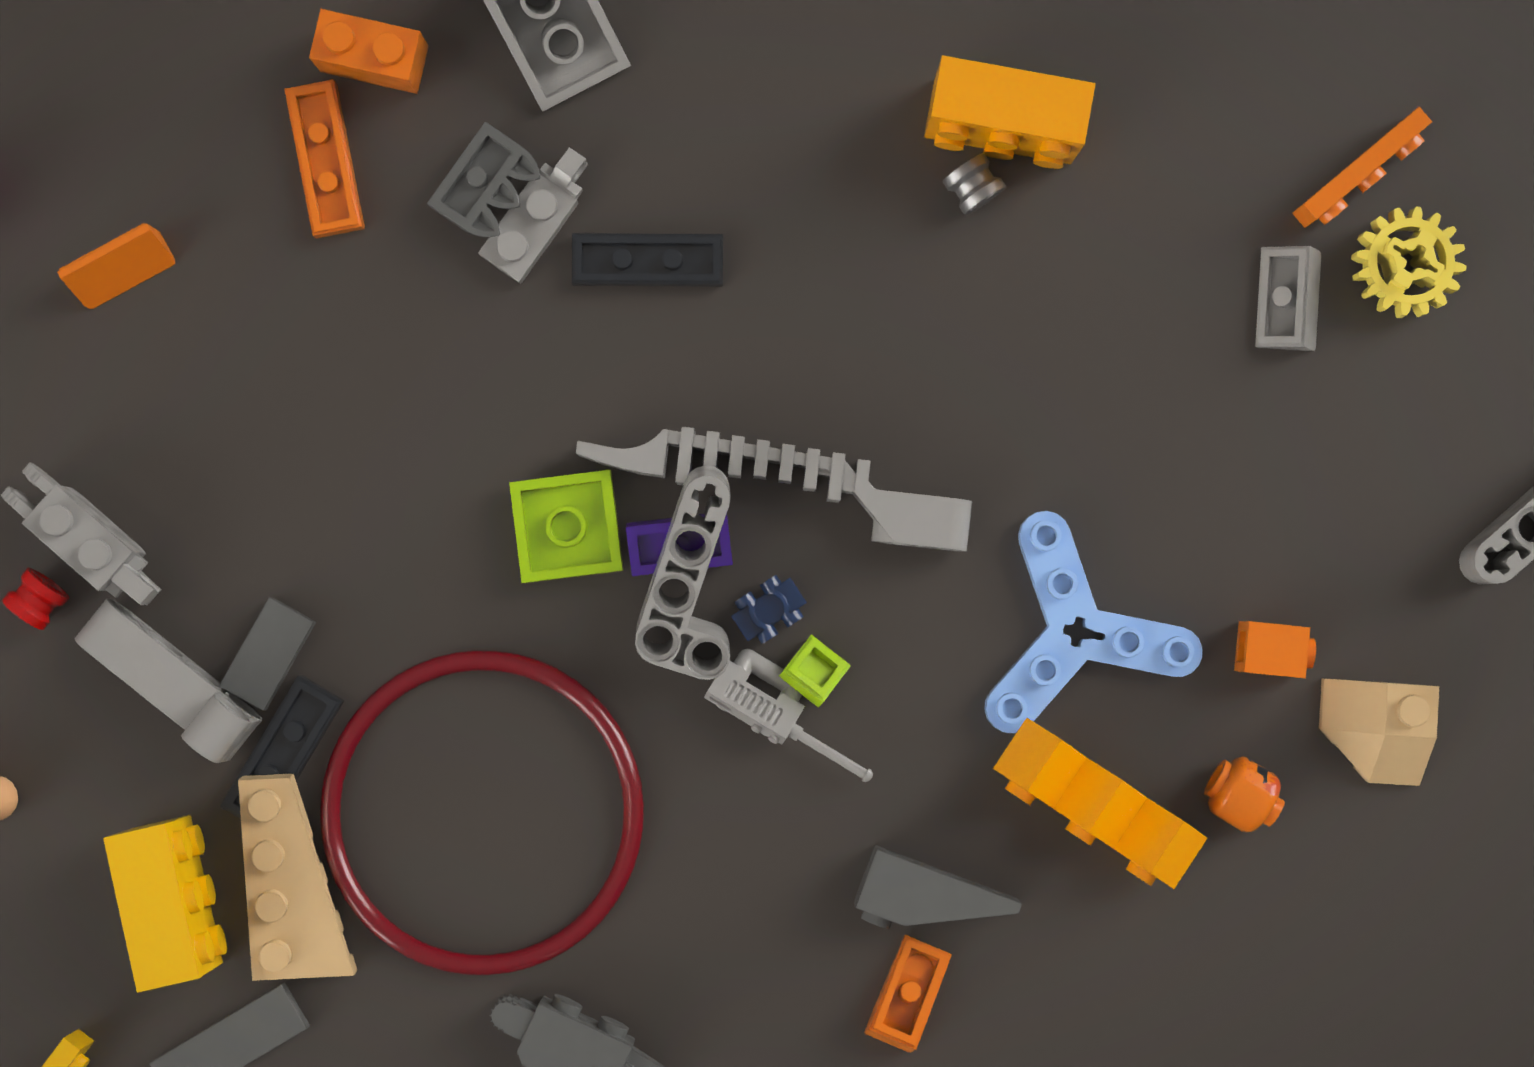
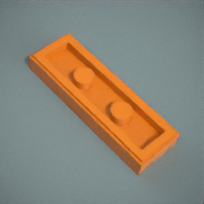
M332 79L284 89L313 237L317 239L365 229L336 81Z

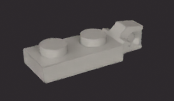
M569 147L554 168L545 163L539 170L540 179L529 181L519 194L520 207L509 209L500 221V235L489 237L478 254L518 283H523L579 204L577 199L583 189L575 184V182L588 166L586 158Z

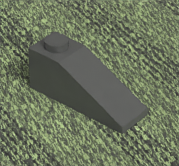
M877 845L873 848L854 900L855 907L863 910L861 919L886 929H890L892 922L909 926L1019 914L1022 903L1016 897Z

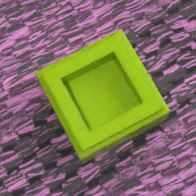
M811 634L779 677L819 708L851 665Z

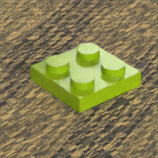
M611 470L509 482L522 583L624 571Z

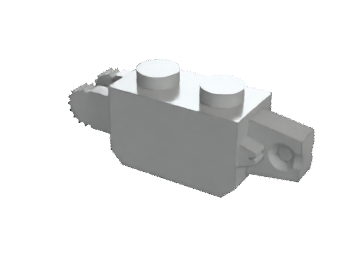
M29 462L22 472L29 482L46 494L40 503L35 506L24 493L10 486L1 494L2 498L25 518L22 524L96 590L107 591L115 598H118L124 591L140 605H149L161 589L142 572L143 568L148 564L143 558L146 554L145 551L83 495L71 487L61 486L41 468Z

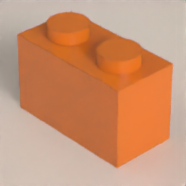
M320 9L309 59L322 73L418 94L429 45L418 30Z

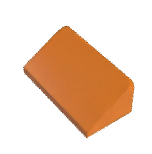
M142 223L59 268L57 273L85 307L94 309L172 267L175 264V258L161 232L147 223Z

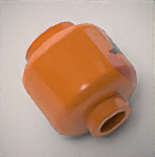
M1244 756L1235 758L1231 762L1226 759L1220 762L1210 776L1204 790V794L1209 797L1208 806L1211 813L1245 833L1256 830L1262 824L1270 827L1279 817L1285 801L1279 798L1281 782L1278 776Z

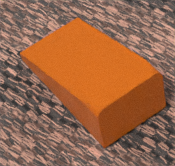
M905 934L864 1033L911 1053L915 1051L952 954Z

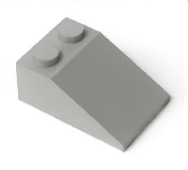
M483 0L542 112L631 66L598 0Z

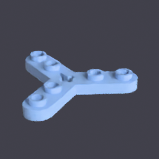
M1041 511L1028 516L1023 521L1018 533L1019 546L1047 627L986 697L984 710L988 721L993 727L1002 732L1017 733L1026 718L1034 722L1087 660L1171 677L1186 676L1199 666L1202 659V645L1199 638L1191 630L1180 626L1097 610L1072 534L1066 521L1054 512ZM1076 617H1080L1083 619L1082 625L1084 628L1090 629L1093 632L1103 633L1102 640L1092 638L1080 639L1078 647L1070 645L1071 637L1063 634V628L1065 625H1073Z

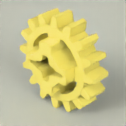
M1416 206L1409 211L1405 218L1403 211L1399 207L1388 213V221L1379 216L1370 223L1374 233L1365 231L1358 236L1357 240L1366 248L1365 250L1355 252L1351 256V260L1363 265V269L1352 276L1353 281L1366 280L1368 287L1361 296L1363 299L1373 295L1379 297L1376 310L1380 313L1394 305L1396 318L1407 316L1411 307L1415 315L1421 317L1429 313V304L1436 309L1447 304L1443 292L1452 294L1461 287L1457 281L1452 279V276L1466 271V265L1455 262V255L1464 251L1465 246L1464 244H1451L1449 238L1457 230L1454 226L1448 227L1443 231L1437 227L1441 218L1439 213H1435L1427 220H1423L1422 209ZM1396 231H1413L1412 236L1405 241L1396 237L1392 239L1387 237ZM1434 247H1435V249H1436V251H1437V254H1438V257H1439V262L1437 261V258H1436V255H1435V251H1434ZM1407 253L1413 257L1410 265L1415 268L1410 272L1404 269L1407 261L1402 257ZM1377 263L1381 265L1384 280L1379 273ZM1411 284L1421 288L1425 286L1429 288L1425 293L1419 295L1403 294Z

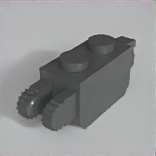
M511 993L508 996L504 994L503 998L499 997L498 1002L494 1005L495 1007L491 1009L492 1013L489 1015L492 1017L490 1022L494 1023L493 1027H498V1030L503 1029L504 1033L522 1041L517 1053L521 1064L525 1067H665L633 1046L635 1038L627 1034L629 1028L626 1025L607 1016H601L600 1020L597 1021L580 1013L583 1007L579 1003L559 994H555L553 1000L543 996L539 1005L522 997L518 999L517 995L512 996Z

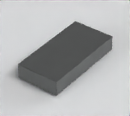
M269 597L219 686L263 711L267 710L315 626L316 621L275 598Z

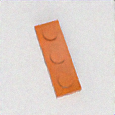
M1419 106L1292 214L1304 228L1317 219L1326 225L1349 206L1343 200V197L1357 186L1364 193L1387 174L1381 165L1395 154L1402 161L1425 142L1419 133L1430 125L1432 120Z

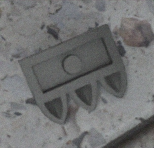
M485 121L427 204L469 235L473 234L480 237L499 236V224L490 210L491 207L494 206L502 209L519 208V196L510 180L512 178L523 181L539 180L540 171L535 159L524 147Z

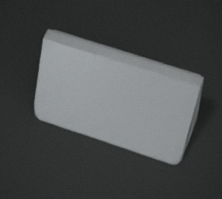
M1311 246L1261 247L1255 347L1315 351L1321 271V252Z

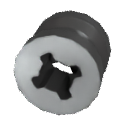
M984 153L970 159L942 181L948 191H954L959 197V208L964 215L977 210L1006 188L1003 180L994 177L988 169L990 161Z

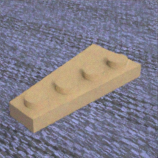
M294 774L242 776L238 780L252 981L354 976L357 972L353 954L349 953L343 935L344 927L338 910H335L327 886L328 878L323 863L319 862L312 840L313 832Z

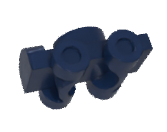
M774 575L759 585L765 593L764 595L756 599L750 591L734 602L739 611L731 617L747 641L756 636L760 643L763 644L779 634L774 624L781 619L788 628L804 617L799 608L807 602L791 577L781 582L778 576Z

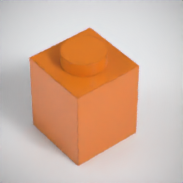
M1239 621L1234 671L1306 679L1307 668H1313L1316 658V641L1314 638H1310L1311 627Z

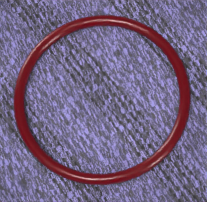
M486 650L455 652L429 659L397 674L379 687L362 703L340 734L327 765L320 803L321 834L326 859L343 898L359 920L380 940L402 955L429 967L466 975H494L531 968L564 953L591 933L615 906L629 881L641 845L644 820L642 784L634 755L620 726L594 694L571 676L542 661L515 653ZM467 671H499L530 678L550 687L577 706L596 727L611 752L622 787L624 805L621 842L615 862L607 880L589 906L565 928L539 943L507 953L490 955L457 953L431 946L415 939L389 921L370 901L352 871L343 843L340 821L342 789L350 760L363 735L375 719L390 704L417 686L438 677Z

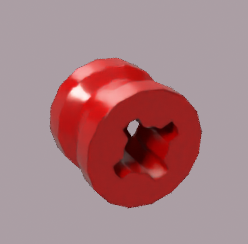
M27 567L21 575L22 583L16 591H8L3 597L2 602L13 614L27 624L39 630H45L50 623L51 612L55 607L63 606L69 599V595L53 580L39 571Z

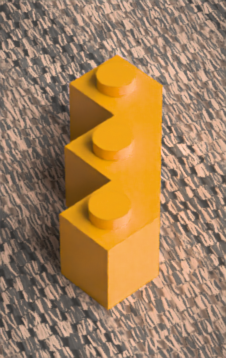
M1029 718L1025 719L993 768L1010 780L1005 787L1007 791L1030 806L1034 799L1038 798L1070 820L1065 828L1067 831L1090 846L1098 838L1131 860L1126 870L1150 886L1158 878L1175 889L1207 840L1206 836L1188 823L1156 804L1125 781L1096 764Z

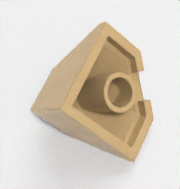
M1322 678L1319 729L1354 765L1353 768L1366 782L1420 786L1437 739L1439 686Z

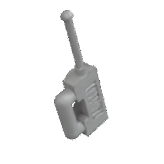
M751 649L742 650L734 663L729 661L726 671L714 679L706 692L705 699L715 704L721 710L727 711L750 725L752 731L769 737L770 742L782 745L787 737L794 741L798 739L862 778V782H868L872 779L873 772L870 768L868 770L807 734L803 731L804 728L796 724L805 707L799 703L802 694L779 677L784 670L783 668ZM752 673L779 689L781 692L777 699L746 682L749 675Z

